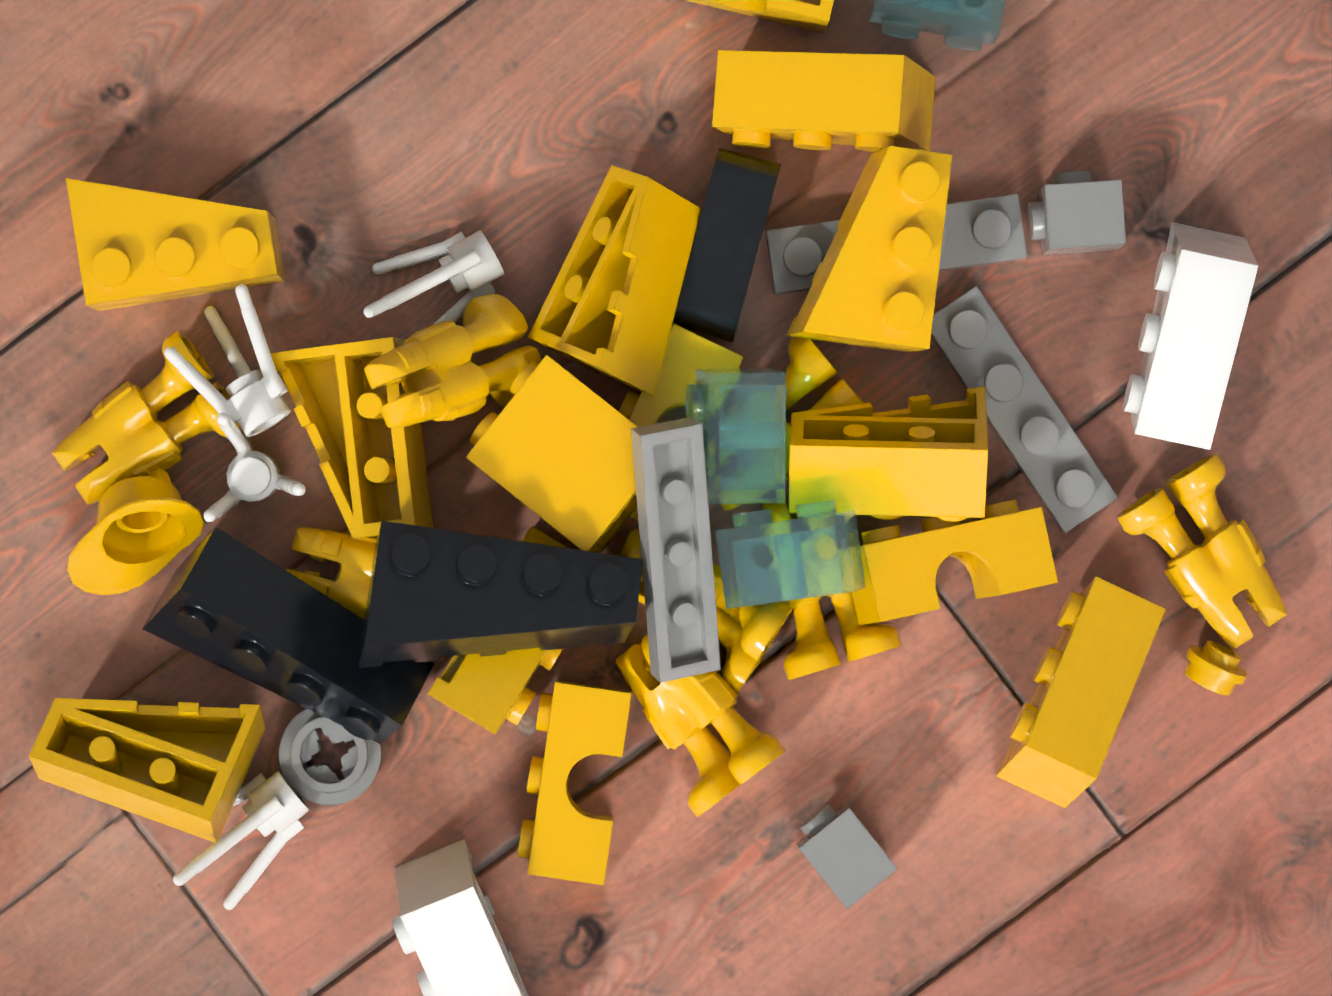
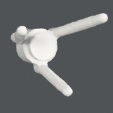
M481 230L466 238L462 232H459L443 242L375 263L372 266V271L376 275H381L443 257L438 260L441 265L440 268L369 304L364 308V315L372 318L449 280L456 293L466 288L469 291L434 324L443 321H453L456 323L463 316L465 307L472 298L496 293L491 281L504 275V271Z
M239 284L235 288V293L261 372L259 370H250L227 326L223 323L216 308L213 306L205 308V316L238 376V379L226 387L230 399L227 400L174 347L169 346L165 348L164 355L184 378L216 409L218 414L227 413L235 423L240 425L245 436L251 437L274 426L288 416L291 411L282 397L288 389L276 371L248 288L244 284Z
M220 413L217 416L218 424L235 447L238 456L229 464L226 474L230 490L204 512L205 521L213 522L232 507L237 506L242 500L248 502L264 500L272 496L277 489L297 496L305 493L306 488L302 483L288 476L280 475V468L275 459L267 453L253 451L250 440L245 438L227 413Z
M279 770L268 779L262 773H259L240 788L233 807L251 799L242 807L248 817L176 873L173 877L175 885L181 886L256 828L264 837H267L275 830L276 834L223 902L224 908L227 910L235 908L284 845L305 828L299 819L309 812L310 809L302 797L290 787Z

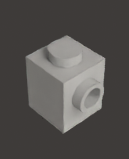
M1090 171L1054 174L1053 184L1044 185L1038 191V201L1029 202L1028 205L1031 240H1041L1042 255L1118 250L1126 244L1122 180L1092 182Z
M828 804L800 826V829L806 836L796 843L798 848L846 909L850 908L898 869L847 804L838 811H835Z

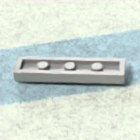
M1018 194L947 204L939 271L1022 260L1027 257ZM839 220L766 230L775 295L810 290L813 284L811 280L818 265L823 262L839 228L837 227Z
M974 287L933 315L931 338L965 389L985 386L987 422L1062 534L1068 532L1118 498L978 287Z
M694 417L631 428L651 675L662 683L721 670L702 423Z

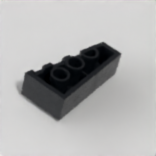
M382 520L375 543L358 668L382 666L383 662L414 660V663L438 661L442 657L480 653V656L503 655L511 650L540 648L543 651L625 643L636 623L643 559Z
M217 527L176 569L142 628L157 637L342 725L345 730L358 738L373 740L379 744L403 726L435 664L432 661L414 663V660L383 662L382 666L358 668L365 619Z

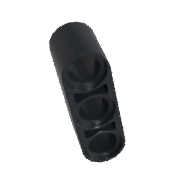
M719 148L672 326L676 324L686 330L733 342L781 164Z

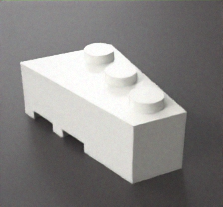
M1175 222L1171 223L1166 251L1161 253L1156 269L1154 289L1157 290L1153 313L1145 315L1141 328L1138 350L1143 351L1144 356L1140 374L1130 375L1124 397L1123 411L1131 413L1135 434L1208 450L1211 449L1258 269L1257 261L1245 237Z
M465 839L395 867L400 915L392 918V924L404 953L407 955L416 951L424 970L416 975L423 996H529L512 953L507 950L492 915L495 914L491 901L488 895L483 896L473 873L472 855Z

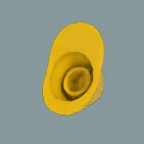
M157 467L149 476L122 479L110 485L103 492L98 505L96 525L77 543L70 553L67 572L72 583L88 593L98 595L118 594L139 587L157 575L181 550L189 546L201 535L204 525L203 517L196 507L186 501H182L179 491L171 483L169 474L161 467Z

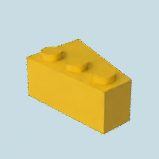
M718 50L712 127L732 136L733 145L749 148L770 147L771 139L793 141V147L808 150H830L832 144L855 146L857 150L876 152L887 146L930 151L936 76L905 55Z
M887 146L870 154L837 225L839 228L823 262L818 265L811 280L813 284L798 316L794 317L786 336L908 353L930 349L953 155L897 146Z
M611 165L527 338L584 368L654 396L701 208L647 176Z
M66 178L85 304L90 308L104 311L234 290L239 284L253 287L286 281L276 219L268 211Z
M389 337L271 353L276 371L281 373L296 406L294 411L301 426L306 428L321 463L319 466L352 538L378 536L382 520L433 528L421 423L405 427L388 428L379 407L397 400V397L404 394L405 391L401 383L394 385L390 383L376 389H371L364 372V368L370 362L403 345L406 339Z
M985 386L966 389V400L931 405V398L926 394L908 397V408L873 413V406L868 402L792 413L789 513H806L815 518H830L837 514L871 515L882 520H892L902 516H930L951 522L961 521L967 517L985 518L988 462Z
M533 526L530 527L522 540L524 542L568 548ZM540 648L511 650L503 655L480 656V653L456 655L452 657L440 678L437 677L427 694L491 733L496 734L503 727L506 720L516 726L519 724L537 694L526 686L539 665L550 671L563 649L541 651Z
M1095 577L1081 594L1072 590L1062 607L1056 625L1064 628L1056 647L1048 646L1038 664L1033 681L1039 684L1030 703L1025 702L1015 719L1009 735L1013 740L996 777L1063 808H1066L1088 788L1099 775L1166 609L1098 577Z
M55 698L29 754V758L40 780L215 843L220 838L266 727L261 706L253 704H240L239 708L200 707L199 703L178 702V706L138 705L137 701Z

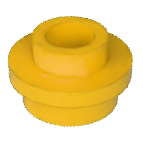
M1207 640L1204 647L1191 645L1185 655L1189 660L1184 671L1185 675L1202 687L1218 694L1229 696L1235 685H1242L1248 676L1247 672L1239 666L1242 657L1231 648L1218 642Z

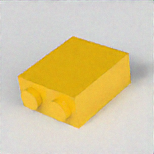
M546 355L539 365L532 361L518 374L510 387V392L514 394V397L499 415L495 412L490 413L477 426L470 438V443L474 447L466 458L579 549L601 553L637 508L631 428L638 426Z

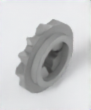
M308 709L299 713L288 724L282 735L279 747L280 767L287 783L304 799L321 805L343 804L364 793L374 782L382 759L379 743L373 740L358 738L345 730L342 725ZM319 727H321L325 736H329L333 743L355 741L356 745L349 748V752L341 757V764L343 766L341 771L345 778L341 780L337 771H333L329 764L321 766L315 764L309 768L306 766L305 762L313 759V755L321 750V743L319 741L321 736L317 730Z

